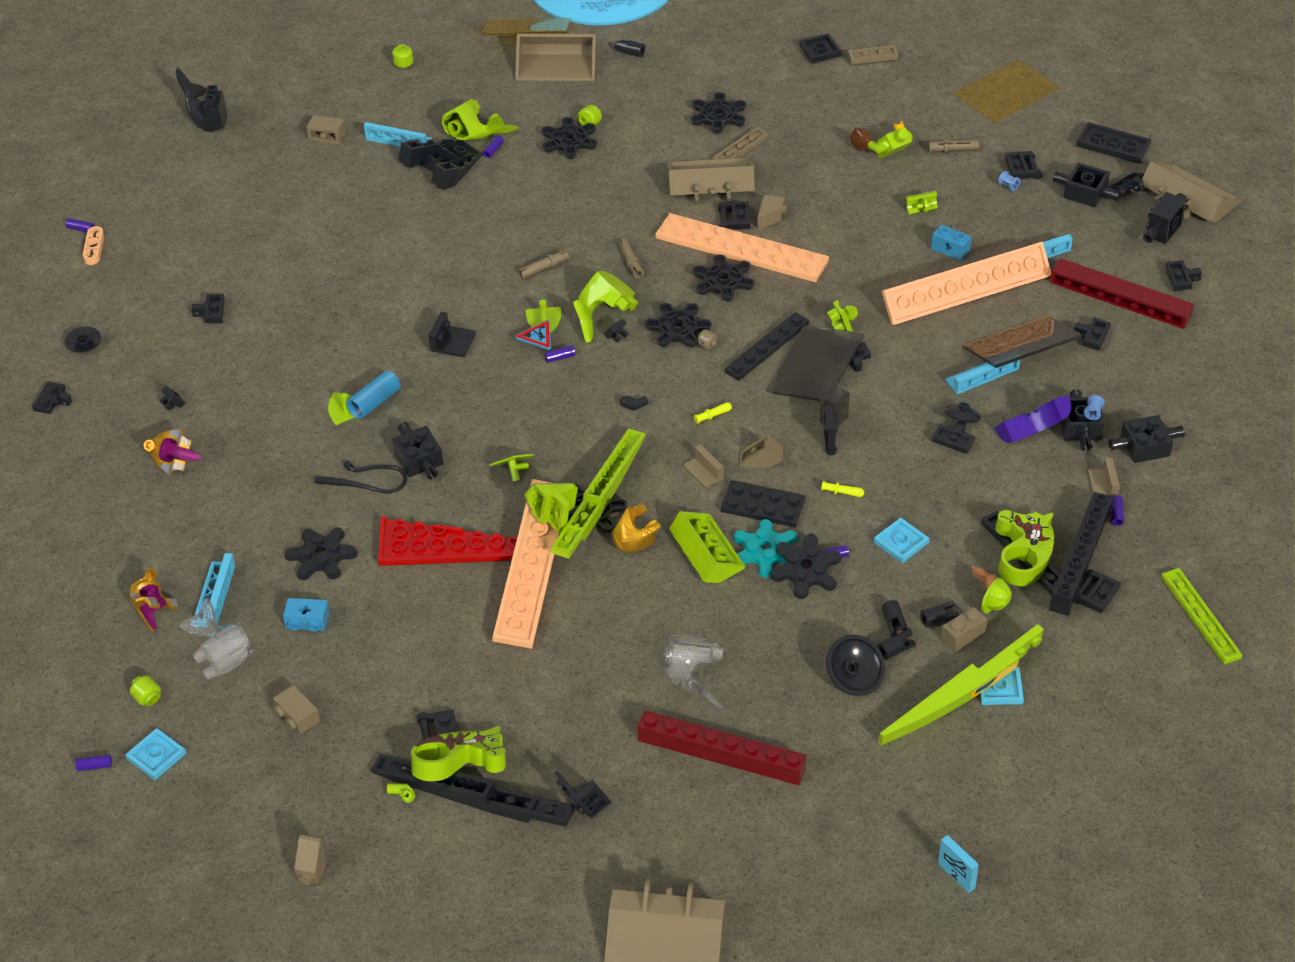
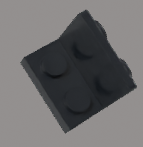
M440 312L428 335L430 351L465 357L476 335V331L450 326L448 313Z
M558 770L555 772V775L558 777L556 783L582 815L587 813L590 818H593L612 803L593 779L585 783L576 792Z

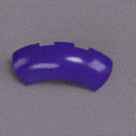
M1068 395L1053 399L1028 414H1022L1003 421L994 427L995 431L1007 443L1038 433L1068 417L1071 412L1070 398Z

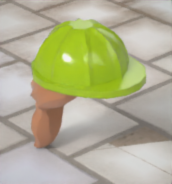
M973 566L972 573L986 584L987 589L981 605L982 612L988 614L992 610H1001L1007 606L1011 600L1012 593L1004 580L996 575L986 573L982 568Z

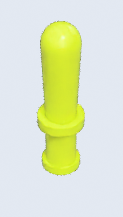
M726 402L711 410L706 409L703 413L694 415V420L697 424L706 419L711 420L714 416L730 411L732 405Z
M825 481L822 483V491L828 490L833 491L834 494L838 492L855 497H862L864 495L862 488L839 485L837 482L836 484Z

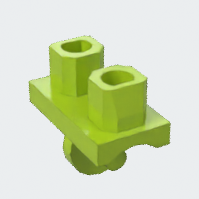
M931 191L907 196V213H926L929 210L937 209V192Z
M838 300L833 302L835 308L827 312L832 322V327L837 334L845 329L848 333L853 332L849 320L852 321L857 317V308L847 305L844 309H841Z

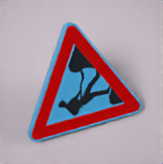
M550 321L540 323L517 334L515 337L517 340L550 350Z

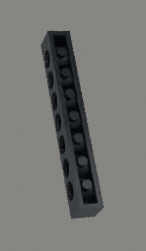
M1098 492L1093 493L1053 590L1049 611L1066 616L1070 615L1110 515L1113 501L1112 496Z

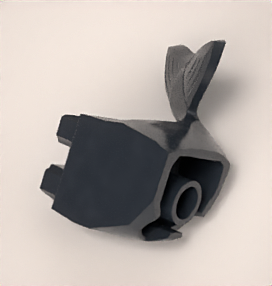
M177 68V81L185 94L187 112L193 123L198 128L204 129L205 132H213L225 127L227 110L223 92L218 91L217 85H208L205 88L190 82L185 74ZM206 93L205 101H201L198 99V97H201Z

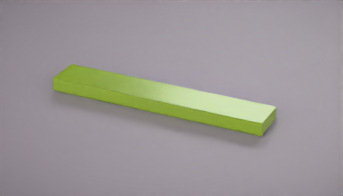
M1177 568L1162 573L1161 578L1223 665L1242 659L1240 650L1181 569Z

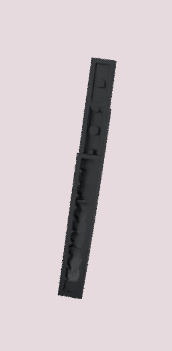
M382 754L379 755L371 769L373 774L391 781L408 784L412 788L526 823H529L530 819L567 827L575 811L572 804L496 787L492 780L458 772L440 781H423L412 774L411 761Z

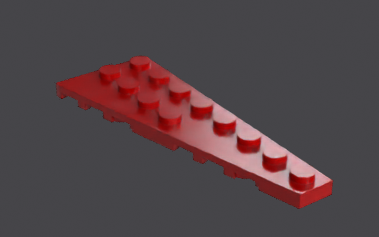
M381 516L378 563L379 566L512 561L518 537L507 538L497 533L493 535L481 534V531L477 530L475 532L464 531L463 528L438 524L436 526H429L419 521L409 523L404 522V519L398 518L396 521L386 519V516Z

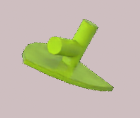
M546 300L539 301L540 308L525 309L526 318L531 328L545 321H550L551 333L561 320V307L547 308Z
M333 392L329 400L328 411L335 425L355 418L347 408L346 402L352 397L347 393Z
M534 454L516 455L489 465L495 466L508 463L512 481H520L518 471L528 470L529 465L527 462L516 464V461L534 458Z

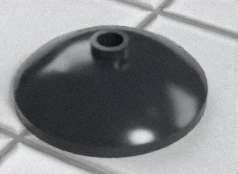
M846 635L836 640L829 648L826 656V669L831 681L839 690L852 696H864L876 690L882 683L885 675V662L881 651L871 640L860 635ZM848 666L852 668V672L848 670Z

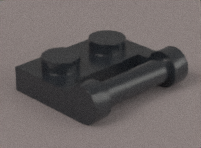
M1033 151L1005 154V161L1011 176L1020 179H1040L1042 177V172L1038 169ZM1025 160L1028 161L1030 170H1028Z
M749 201L719 203L718 211L720 212L721 219L719 227L730 230L750 229ZM732 210V221H727V211Z
M825 405V451L828 455H835L837 453V447L835 446L836 433L838 431L837 413H833L832 405Z
M1090 569L1086 572L1085 579L1074 603L1082 604L1102 614L1119 590L1121 582ZM1092 582H1097L1088 596L1083 595Z
M453 709L430 714L422 712L416 716L423 740L431 737L428 723H435L437 735L458 732Z

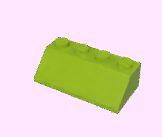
M684 511L678 513L669 530L704 582L720 583L744 570L746 566L710 514Z

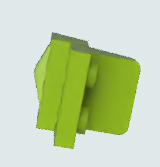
M573 483L533 484L525 492L524 497L531 508L532 515L541 525L548 522L560 534L568 522L569 511H572L575 507L578 488Z

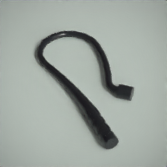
M345 461L343 464L348 471L361 472L372 469H393L402 474L403 482L395 489L383 490L340 478L315 477V484L358 487L384 494L398 492L407 482L406 473L397 466L372 465L354 468L350 461Z

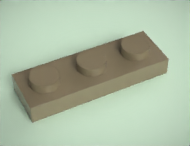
M895 45L848 50V57L851 65L897 60L898 52Z

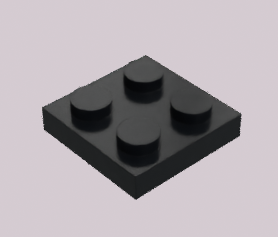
M829 33L799 41V46L811 63L841 56V50Z

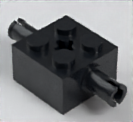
M1079 162L1070 176L1056 171L1052 180L1053 182L1065 185L1063 198L1096 207L1103 197L1118 201L1121 195V190L1108 187L1109 171Z
M1167 192L1163 197L1159 198L1156 206L1152 207L1148 213L1149 222L1146 226L1147 232L1143 235L1144 241L1151 243L1153 240L1166 244L1172 238L1183 222L1186 196L1184 194L1178 193L1174 195Z
M1074 389L1070 392L1071 412L1067 418L1060 421L1064 441L1079 440L1081 450L1085 451L1084 445H1086L1087 451H1090L1093 448L1091 440H1102L1104 429L1102 410L1099 419L1090 420L1086 418L1084 410L1088 407L1087 400L1089 397H1082V392L1077 389L1078 395H1076V390Z
M1159 415L1124 421L1120 437L1109 439L1108 445L1111 451L1126 448L1134 463L1169 457L1173 445L1172 439L1184 437L1185 430L1182 425L1166 428Z
M403 422L406 428H404L402 423L399 424L398 431L401 435L392 438L394 454L408 477L424 472L427 479L432 480L430 473L433 478H436L438 471L435 468L444 465L442 449L429 428L424 426L412 431L407 422Z

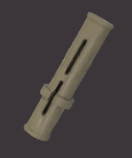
M943 139V141L928 142L929 152L943 151L947 153L948 151L979 150L978 139L957 141Z
M622 238L623 244L619 240L618 245L627 261V267L632 271L635 278H641L639 272L642 276L644 275V271L640 266L641 262L636 257L629 240Z
M564 249L556 254H549L542 260L518 269V273L522 276V279H525L547 268H554L557 264L569 260L568 252Z

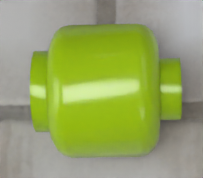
M400 44L393 49L392 56L395 66L407 68L413 64V52L409 46Z
M587 105L578 112V120L582 126L588 123H593L596 126L602 119V113L595 105Z
M138 676L132 681L130 694L139 705L151 706L160 699L161 688L151 676Z

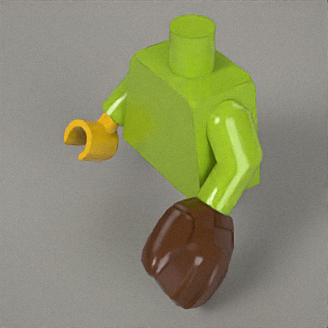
M899 121L900 124H893L895 131L884 135L876 142L872 140L867 131L861 128H855L850 139L852 145L857 150L866 151L871 149L881 159L906 149L911 144L913 135L904 127L903 121Z

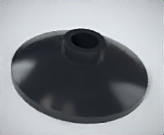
M79 327L67 334L65 345L72 352H88L99 345L101 334L93 327Z
M965 402L947 405L944 408V413L947 416L961 422L975 423L981 419L980 413Z

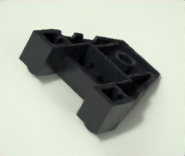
M442 139L441 142L427 140V143H420L419 140L401 142L398 161L408 168L418 165L424 166L433 172L431 182L439 189L445 190L454 187L483 154L468 143L458 139Z

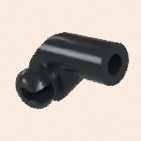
M623 396L620 399V404L623 407L633 411L649 404L646 396L639 399Z

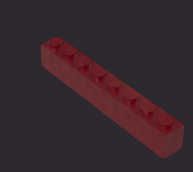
M1062 258L1058 260L1051 272L1050 283L1182 329L1186 327L1192 317L1193 303Z
M644 710L637 726L638 741L798 786H800L806 770V754Z

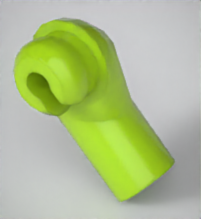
M387 784V794H398L407 803L415 799V792L408 784Z

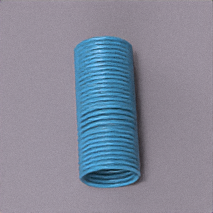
M384 371L347 400L346 404L349 412L358 419L365 417L400 390L401 385L398 377L391 371Z

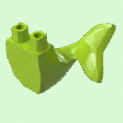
M473 99L454 107L442 115V125L445 132L462 141L479 140L491 134L509 133L519 129L516 125L504 123L497 113L489 118L486 125L481 124L477 117L480 105L477 100L473 101Z
M597 271L582 290L578 300L573 302L581 321L586 343L591 342L593 339L592 315L598 306L607 303L612 308L618 307L621 311H626L627 309L633 311L639 303L633 297L635 292L629 286L605 271Z

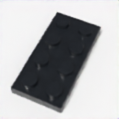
M1087 122L1077 140L1076 146L1141 163L1151 145V139Z
M731 480L721 505V512L761 521L768 519L771 523L796 528L806 496Z

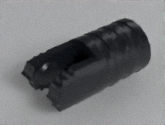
M621 40L615 44L616 50L628 55L642 57L645 53L646 46L644 43Z
M896 600L885 602L881 608L891 636L897 634L894 626L900 625L903 631L908 629L899 602Z
M954 601L922 610L920 617L924 626L928 628L958 617V612L948 615L945 612L946 609L955 606Z
M911 628L878 644L877 647L885 660L916 645L914 640L902 641L912 635Z

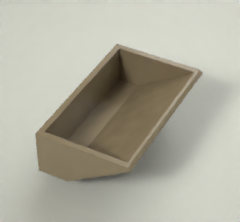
M542 31L541 34H517L515 81H595L597 62L596 34H575V32H571V34H545V31Z
M750 157L667 162L670 195L694 194L695 204L699 203L698 194L726 193L727 202H731L730 192L755 191L754 165Z
M1150 161L1142 178L1145 188L1159 194V196L1154 198L1155 204L1167 192L1174 195L1178 193L1184 194L1186 196L1184 219L1189 218L1195 213L1210 222H1218L1242 202L1241 199L1172 163Z
M648 878L645 882L644 892L612 889L604 962H720L725 924V900L695 898L694 883H689L687 897L672 895L673 888L667 887L666 895L651 893V879Z

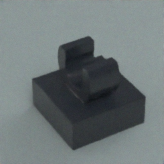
M622 318L610 326L604 335L608 339L613 336L615 342H620L621 337H619V334L624 338L628 335V332L623 329L627 323Z
M165 386L161 390L165 396L161 398L160 402L165 405L164 408L167 410H172L175 405L181 408L185 404L181 396L170 387Z

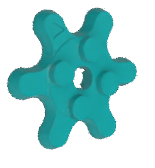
M764 519L760 522L756 533L752 534L738 530L735 532L733 540L744 547V551L737 553L744 565L747 563L757 564L759 566V575L767 578L771 576L775 564L785 563L784 558L776 553V546L780 542H786L789 545L798 542L799 537L793 530L781 534L774 532L771 521ZM768 544H769L770 547H771V548L766 549V550H764V549L761 548L762 546L768 545Z

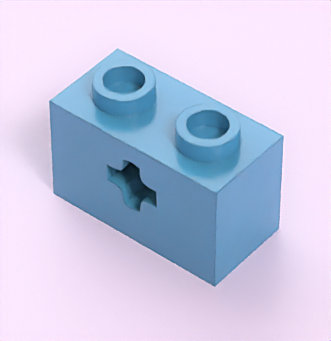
M940 225L932 235L931 249L963 261L970 253L972 236Z
M288 598L283 614L285 628L291 630H310L313 632L325 631L330 614L328 600Z

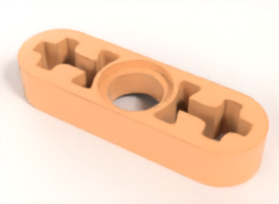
M99 226L91 227L87 231L83 258L84 262L88 265L96 264L100 260L104 233L103 229Z

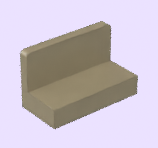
M701 444L695 447V458L683 464V467L704 488L724 479V466Z
M1105 458L1103 469L1088 470L1093 493L1098 492L1112 497L1119 494L1120 484L1113 458Z

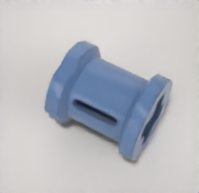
M1007 171L1002 172L998 179L999 185H1005L1012 192L1019 187L1021 182L1020 178L1009 175Z
M1091 395L1087 400L1088 407L1085 408L1084 415L1090 420H1097L1101 417V408H1103L1105 401L1099 395Z

